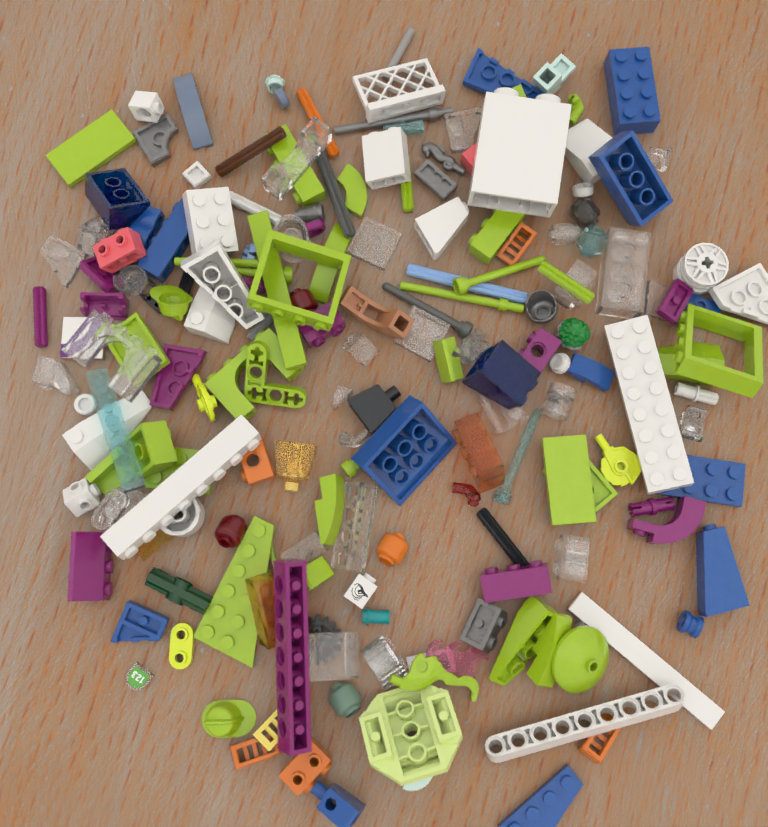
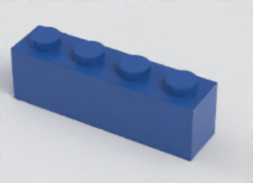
M182 198L173 206L169 218L163 221L157 236L155 235L151 239L150 246L146 251L147 255L139 259L137 264L143 273L164 284L175 267L174 258L182 257L190 244Z

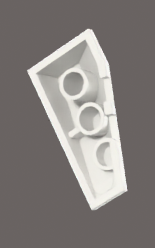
M200 286L190 306L184 327L189 333L229 344L235 327V318L211 294Z
M139 389L81 421L62 436L81 461L90 470H93L117 447L121 448L125 444L124 439L141 424L153 407L149 405L150 400L144 391Z

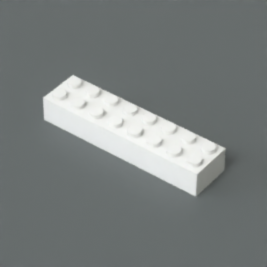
M648 315L605 325V336L647 495L692 486L694 484L693 476Z

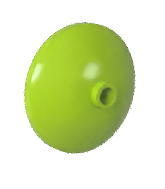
M584 625L571 629L560 639L553 653L551 668L554 680L562 689L570 693H582L594 687L601 680L609 662V646L605 636L599 630Z

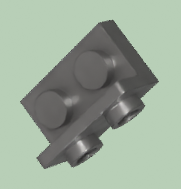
M478 598L460 640L486 653H490L497 645V636L500 629H503L507 623V612Z

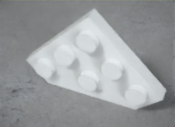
M761 263L708 291L719 309L768 325V274Z

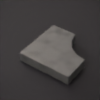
M166 113L159 118L157 123L150 122L133 131V134L150 163L155 167L171 158L169 143L179 131L169 114Z

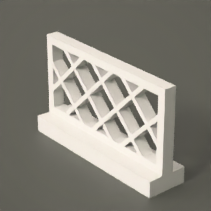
M427 58L352 77L354 86L366 111L368 123L441 105L444 101L446 90L443 84L439 85ZM423 66L426 69L425 75L415 71L416 68ZM405 72L409 75L404 79L397 76V73ZM385 76L390 80L388 84H386L382 81H379V77ZM414 76L421 79V82L418 85L409 81L410 78ZM393 80L403 84L401 89L391 86ZM367 81L371 85L368 89L361 86L359 82ZM426 81L433 84L434 87L425 88L422 85ZM375 85L379 86L384 91L382 94L372 90ZM408 86L416 91L407 93L404 89ZM387 91L397 94V96L391 98L385 95ZM370 95L377 98L378 101L368 103L367 98Z

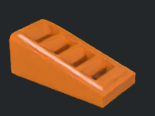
M520 222L496 256L509 266L516 264L538 233L523 222ZM521 231L526 236H528V241L524 239L522 236H520L518 233ZM517 238L525 245L522 247L513 240ZM510 244L513 245V246L516 247L518 250H520L519 253L517 254L515 251H513L512 249H510L508 246H509ZM505 250H506V251L509 252L511 255H513L515 258H514L513 260H511L509 257H507V256H506L505 254H503V253H504Z
M608 713L601 715L604 721H611L613 719ZM621 728L605 732L609 735L607 738L602 734L584 738L577 750L593 763H601ZM594 737L603 742L602 746L593 740ZM589 745L594 747L597 750V753L590 749Z
M269 733L263 734L267 739L269 738L270 742L274 740ZM255 737L229 745L235 769L238 770L280 755L278 743L272 748V752L269 753L261 744L262 755L258 753L256 743L259 741ZM248 745H251L254 755L253 758L249 757L247 749ZM239 748H242L245 758L244 761L240 760V756L238 753Z

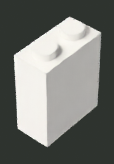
M390 127L385 131H374L362 136L365 180L372 190L411 181L407 135L401 127Z

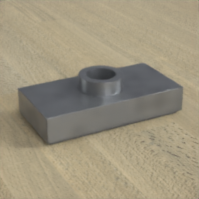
M429 159L414 172V177L443 202L457 189L458 185Z

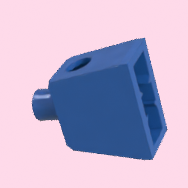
M318 781L311 790V793L321 800L316 808L337 827H352L366 806L336 783L328 788L321 781ZM332 798L335 799L336 805L332 802Z

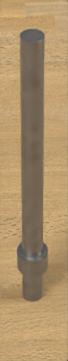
M430 108L425 112L395 116L372 123L365 121L335 126L334 133L338 135L428 119L429 121H434L440 117L452 116L453 108Z

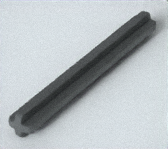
M323 148L316 149L314 156L344 237H354L356 231L326 151Z

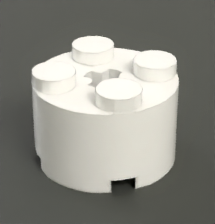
M195 497L191 501L192 504L182 512L184 514L182 518L176 514L174 520L168 526H162L160 529L169 535L177 537L193 535L201 528L205 519L203 504Z

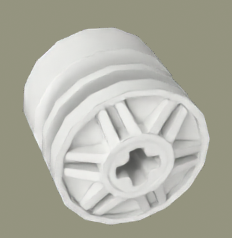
M703 242L696 244L676 263L673 269V280L679 278L694 290L693 294L698 296L704 295L725 278L729 270L728 258L720 247L712 243Z

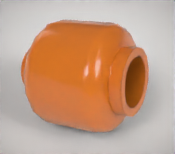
M398 532L385 534L376 547L378 560L391 567L400 564L408 551V544L405 542L406 538Z

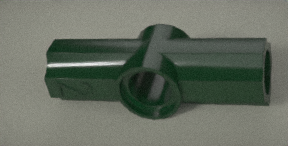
M153 567L151 572H149L144 584L166 595L165 598L181 606L185 605L203 615L213 596L193 587L192 583L177 576L173 577L156 567Z

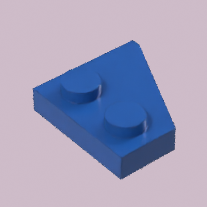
M129 600L126 603L111 642L159 641L163 637L170 618Z

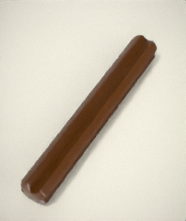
M279 126L215 167L217 174L224 177L286 138L285 130Z

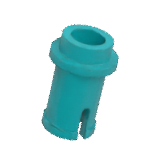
M368 607L366 610H362V623H366V626H369V623L389 624V610H369Z

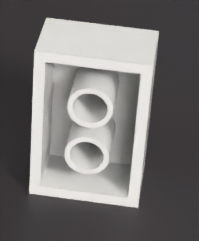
M229 187L186 190L182 194L192 255L217 240L220 241L227 254L239 251Z

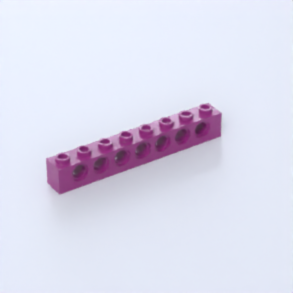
M293 558L273 560L278 749L288 756L312 752L307 561Z

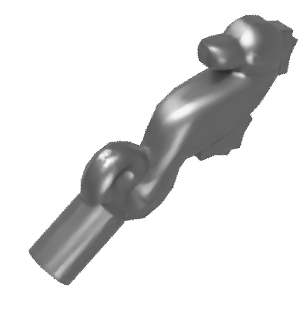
M430 141L422 143V153L425 154L426 158H429L431 154L437 162H443L445 170H453L461 176L464 175L466 168L456 163V159L452 156L444 155L443 145H435L430 143Z

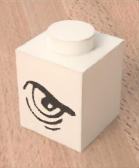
M359 573L344 597L363 609L378 587L374 584L376 579L367 573L364 576Z

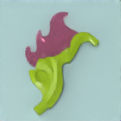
M435 640L428 646L426 657H424V654L419 653L413 659L409 672L405 676L400 677L391 673L388 682L397 685V688L409 691L424 689L437 680H442L445 685L466 686L471 691L469 699L475 702L479 692V686L475 680V666L479 659L484 658L488 660L489 658L486 652L476 647L458 652L457 647L461 645V642H452L445 648L439 649L438 645L442 643V640Z

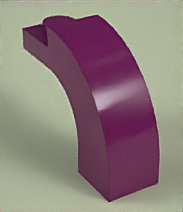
M686 496L677 499L675 513L668 523L655 525L632 519L628 520L627 529L633 530V534L646 537L647 535L646 543L667 544L680 541L689 536L699 526L705 512L706 502Z

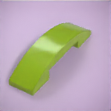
M336 223L324 247L346 253L353 237H344L340 224ZM320 263L317 264L309 288L317 302L328 303L339 269Z

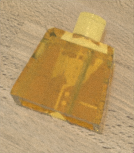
M275 440L276 476L286 478L285 491L298 492L299 480H309L318 449L316 444Z

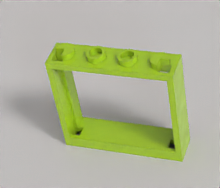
M269 229L246 307L256 309L258 313H269L277 319L285 318L292 320L297 325L312 326L317 331L321 329L330 332L352 255ZM270 248L340 270L328 316L256 295Z
M688 303L677 321L679 325L676 330L678 339L675 344V349L677 350L674 357V362H676L675 373L753 398L764 384L762 327ZM693 326L744 342V372L692 356Z

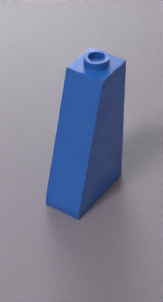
M716 524L703 526V531L696 533L698 615L708 617L750 606L725 526L716 527Z

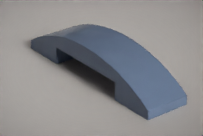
M190 73L173 78L194 151L213 146L193 74Z

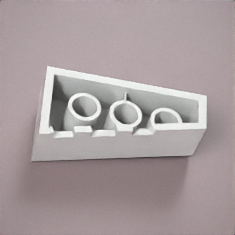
M219 240L181 261L180 267L211 294L245 329L265 319L263 312L258 313L256 309L246 307L250 290Z

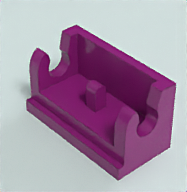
M80 292V299L84 303V307H80V311L85 317H101L108 320H126L128 318L129 299L123 293Z

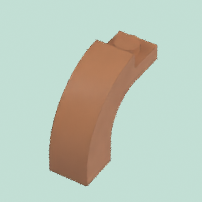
M347 286L338 304L351 313L350 316L357 321L393 338L405 339L415 321L400 309H389L373 302L353 286Z

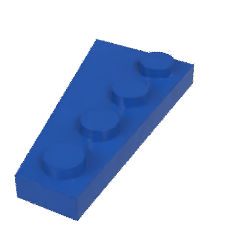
M480 48L477 49L462 84L483 94H486V92L494 93V90L497 88H513L520 84L527 98L535 99L536 96L545 94L525 79H519L514 75L515 72L509 68L506 70L493 57L489 58Z
M565 764L497 826L555 827L583 786V783L571 768Z

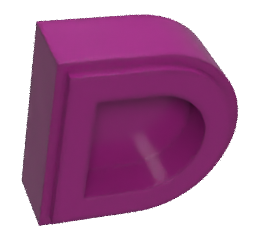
M321 219L304 224V234L307 239L322 234L326 229Z

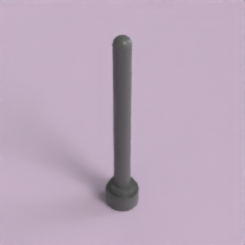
M388 282L382 285V288L390 294L456 329V332L459 333L458 336L464 339L468 338L474 327L472 323L468 321L459 322Z

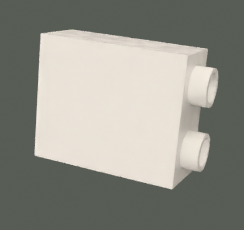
M507 87L497 88L494 90V93L486 92L481 111L467 205L550 218L558 204L572 104L561 103V99L553 94H540L535 99L519 97L518 91Z

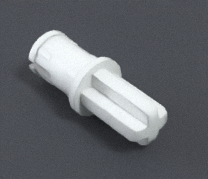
M680 382L676 383L673 393L674 395L691 399L692 402L700 401L710 405H716L719 399L717 393L700 389V386L694 387Z

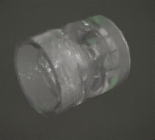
M551 382L547 392L549 398L544 400L541 413L556 420L567 421L571 411L569 405L574 403L577 391L568 385Z

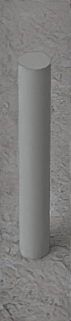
M409 27L387 68L398 65L415 33L413 28ZM385 76L382 77V78H383L384 80H386V81H389V80H390L389 78H387V77H385Z

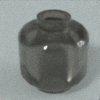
M582 197L570 206L571 211L569 215L579 228L587 226L590 229L599 222L597 218L601 211L591 198L585 199Z

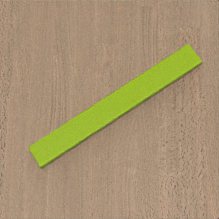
M267 210L247 216L258 261L260 260L268 230H273ZM270 248L262 274L267 296L269 299L292 305L279 251ZM273 317L286 370L308 365L298 325L289 319Z

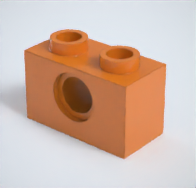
M262 436L258 447L253 451L245 453L241 460L243 470L240 471L243 481L248 482L250 486L276 478ZM253 456H258L259 463L254 467L249 466V459Z

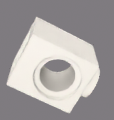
M135 91L128 104L136 121L154 123L158 122L165 108L156 92Z

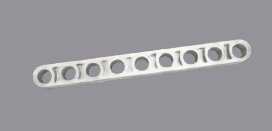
M669 684L490 736L485 742L486 753L492 762L500 763L674 713L682 708L685 692L679 685ZM673 694L678 697L679 701L673 702L667 696ZM653 701L657 707L649 708L645 702ZM630 707L635 713L628 715L623 711V708ZM608 713L613 719L611 721H604L601 715ZM588 720L591 725L584 728L579 725V721ZM559 726H565L569 731L566 734H560L556 729ZM538 732H542L546 734L547 737L544 740L539 741L534 737V735ZM520 738L524 741V744L521 747H516L512 742ZM494 745L502 747L499 753H492L490 751Z

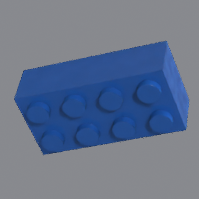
M637 47L609 50L603 64L614 136L621 131L633 130L635 134L653 133L661 119L650 48Z
M633 130L619 132L588 157L630 226H643L674 201Z

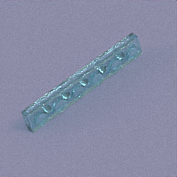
M107 367L85 372L123 494L144 488L145 481Z

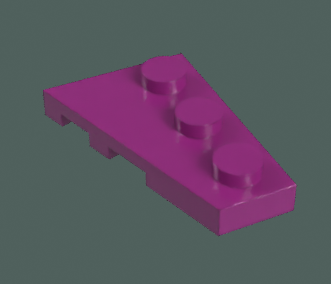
M165 344L163 351L170 360V363L157 373L149 405L156 408L173 410L207 354L205 350Z

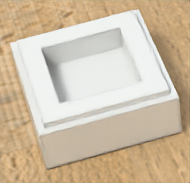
M198 161L182 173L183 177L195 189H199L212 178Z

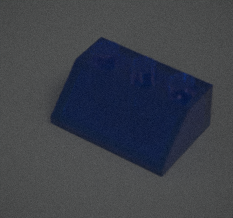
M125 168L85 173V195L109 230L130 227L150 206V201Z

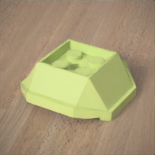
M433 685L418 691L397 688L377 694L367 710L359 717L371 767L400 786L448 772L463 738L448 690L439 689ZM417 731L415 736H407L409 732Z

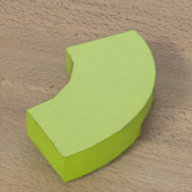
M347 164L338 177L337 183L346 192L345 204L347 210L362 218L367 205L366 185L360 173L353 166Z

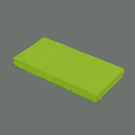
M111 109L45 156L69 187L72 188L137 141Z
M586 434L542 438L551 526L597 522Z

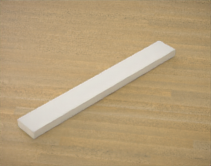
M580 592L569 605L567 610L586 626L599 630L612 648L659 687L669 684L679 685L685 692L682 707L711 730L725 713L724 710L583 592ZM670 694V695H669V696H671L675 701H679V699H678L677 696H675V695H673V694Z

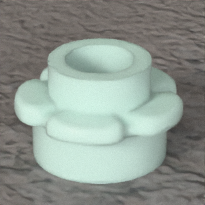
M271 75L266 78L265 84L267 90L273 94V90L279 87L283 89L285 81L278 75Z

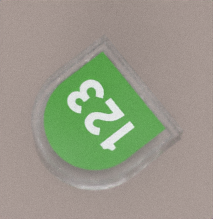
M135 662L126 675V683L132 690H141L150 683L155 674L139 662Z

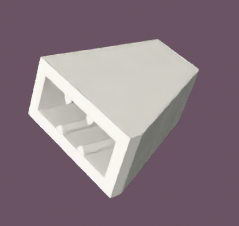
M459 197L415 219L414 228L434 261L440 257L467 222L469 209L465 202H461Z

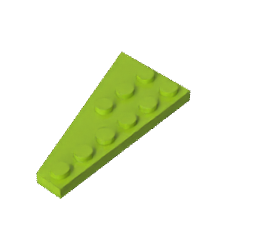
M258 516L253 517L193 636L252 668L255 663L266 579L275 531L274 524Z

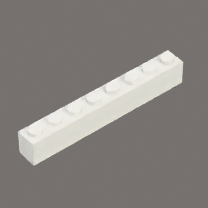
M240 415L100 537L120 559L125 560L126 558L133 557L138 552V547L144 542L148 543L156 536L155 532L162 526H168L179 511H185L192 504L191 501L196 496H202L207 492L212 482L223 478L229 467L232 465L236 466L241 462L245 453L256 449L261 440L259 432Z

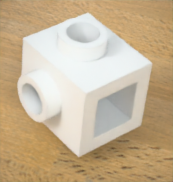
M86 478L74 482L62 490L64 504L76 517L100 505L99 495L101 492L95 483L91 484Z

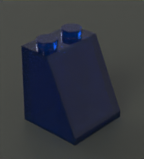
M501 340L481 353L462 380V383L510 410L517 406L521 407L527 401L526 395L538 384L537 379L541 372L504 340Z

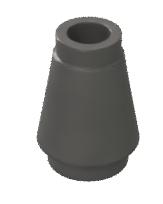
M314 203L294 210L295 222L308 223L318 219L325 221L323 204Z

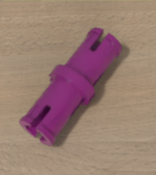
M672 496L656 500L649 498L644 502L629 503L628 511L633 510V512L629 513L631 517L646 514L653 516L658 512L675 510L676 504L671 503L674 501Z

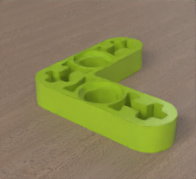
M260 340L252 342L247 350L245 397L254 403L290 408L303 407L307 400V392L303 388L266 382L268 346ZM256 347L263 351L258 361H255L257 353L253 351ZM259 367L262 370V375L259 377L254 376L251 373V368ZM253 387L256 388L257 392H260L257 396L252 392ZM265 389H268L267 392H266V398H265V397H264L265 393H263V392H264ZM278 390L281 392L282 398L274 399L270 392ZM286 392H289L288 396L290 397H288V399L285 400ZM295 393L299 394L301 398L299 402L294 397Z

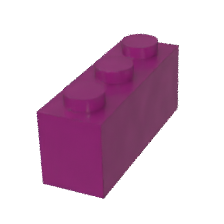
M542 560L530 561L527 566H520V563L506 565L507 569L498 570V567H488L484 569L485 572L480 574L485 603L552 593L548 563H542Z

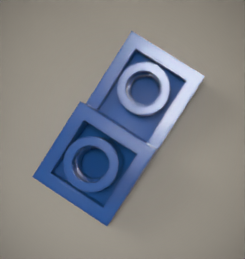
M577 353L572 355L570 367L566 371L568 374L580 382L588 381L603 392L609 390L615 374L613 370Z

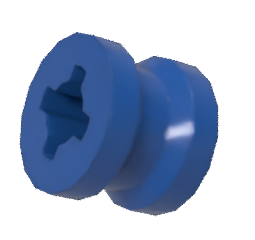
M684 610L678 619L677 631L681 633L687 632L691 637L697 638L703 629L704 618L693 616L691 612Z

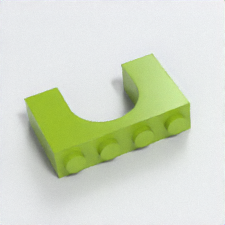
M270 328L266 331H260L255 336L254 341H263L268 346V363L274 366L289 383L305 370L304 366L286 370L278 337ZM249 344L244 345L235 358L228 359L219 372L212 373L204 384L235 419L242 415L248 420L257 412L255 407L240 392L238 385L240 373L246 367ZM256 347L253 351H256L257 355L255 361H258L259 356L263 351H260L259 347Z

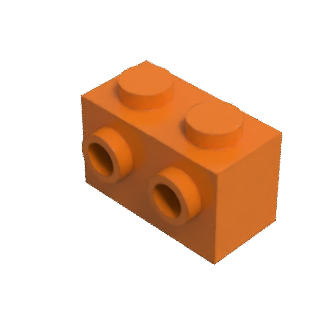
M314 737L311 738L312 752L295 755L278 775L297 796L302 792L308 793L315 785L313 780L318 774L323 776L332 766L330 764L332 755Z

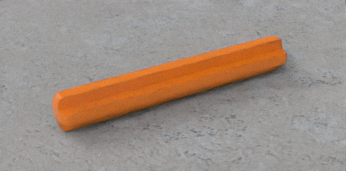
M306 88L297 90V97L328 155L332 159L338 157L340 150Z

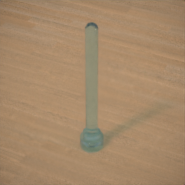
M539 408L534 409L502 487H499L493 495L492 499L501 504L509 505L512 498L511 486L542 414Z

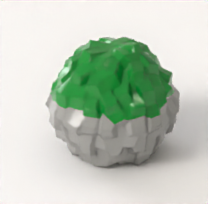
M578 318L565 319L558 324V333L556 335L562 341L560 345L571 351L581 350V346L591 337L588 325Z

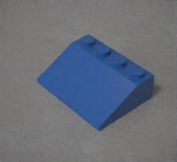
M409 395L350 459L390 498L401 506L454 448L457 442L422 401Z

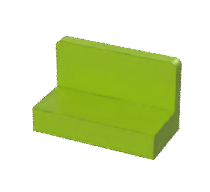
M455 337L433 341L432 344L441 383L453 382L464 378Z
M117 447L91 470L85 478L90 483H95L105 496L110 497L134 475L128 453L124 449Z

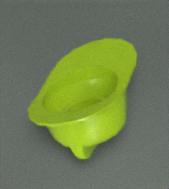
M172 285L153 287L149 293L158 303L162 315L172 317L178 321L183 320V315L188 313L189 303L193 300V297L181 288Z
M217 700L206 706L201 720L203 728L212 737H241L248 734L255 726L256 712L253 706L245 700Z

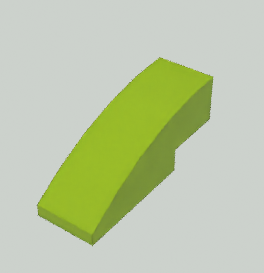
M338 474L319 477L322 499L315 500L314 502L321 545H334L343 518L345 485L344 477Z
M554 612L532 649L537 654V657L526 674L537 686L553 687L555 683L551 668L552 657L560 639L571 630L572 617L570 615Z

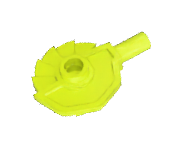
M194 374L192 381L199 397L196 400L200 412L205 411L210 422H214L216 420L213 410L215 407H218L215 396L209 395L199 374Z
M602 433L596 436L594 439L603 450V458H601L600 463L601 468L599 469L604 478L611 483L610 485L614 486L620 485L622 487L628 483L633 485L641 473L638 456L626 447H610Z

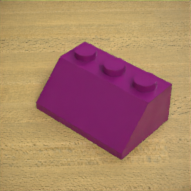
M71 531L68 602L109 600V596L112 595L113 584L110 582V575L114 570V561L111 560L112 550L100 537L105 532Z

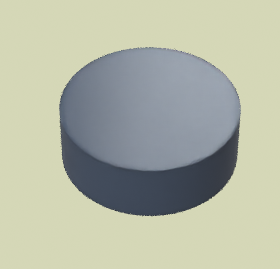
M279 87L273 90L274 97L280 108L283 110L289 107V101L283 89Z

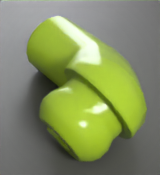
M571 94L568 97V104H572L569 125L572 126L576 124L584 112L582 101L577 94Z

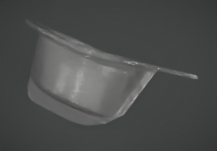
M286 214L275 222L274 231L310 242L307 227L299 216ZM278 250L280 256L287 262L299 263L305 260L304 258Z

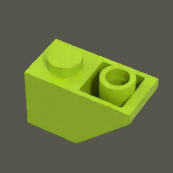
M323 556L307 565V588L310 590H314L335 575Z

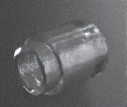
M572 222L554 224L548 230V240L554 246L574 243L580 239L579 225Z

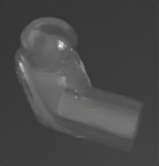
M363 428L356 435L341 432L338 439L339 443L344 447L357 448L371 434L366 428Z

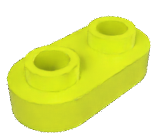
M179 623L171 630L169 662L175 669H184L193 661L195 639L193 636L195 631L188 623ZM180 630L185 632L183 639L178 636ZM179 653L184 656V660L182 662H179L177 660V655Z

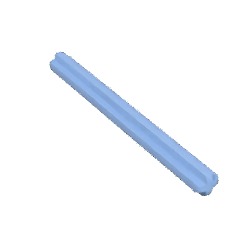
M411 263L408 264L406 275L452 287L453 279L463 277ZM487 282L472 286L468 290L496 298L508 299V301L525 304L528 297L527 292Z

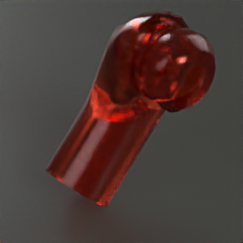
M453 482L452 493L464 494L468 498V505L472 507L479 505L481 495L473 485Z

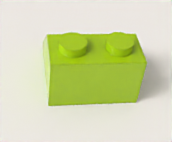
M166 420L141 423L124 439L136 480L169 469L178 461L177 451L173 446L171 431L167 426Z

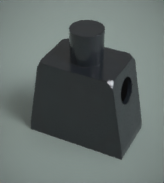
M377 384L349 398L347 402L369 433L373 435L396 410L392 402L400 397L401 393L394 385L384 392Z

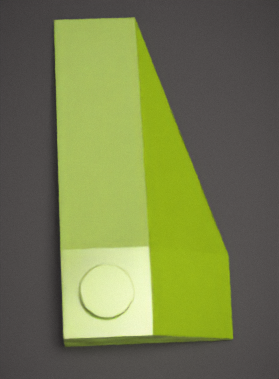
M702 342L692 343V356L724 366L725 359L719 345ZM675 345L657 348L666 379L713 387V385L675 373L676 362H674V357L677 353Z
M530 596L517 612L489 679L505 686L525 669V663L531 658L537 657V654L532 649L554 612H559L542 599Z

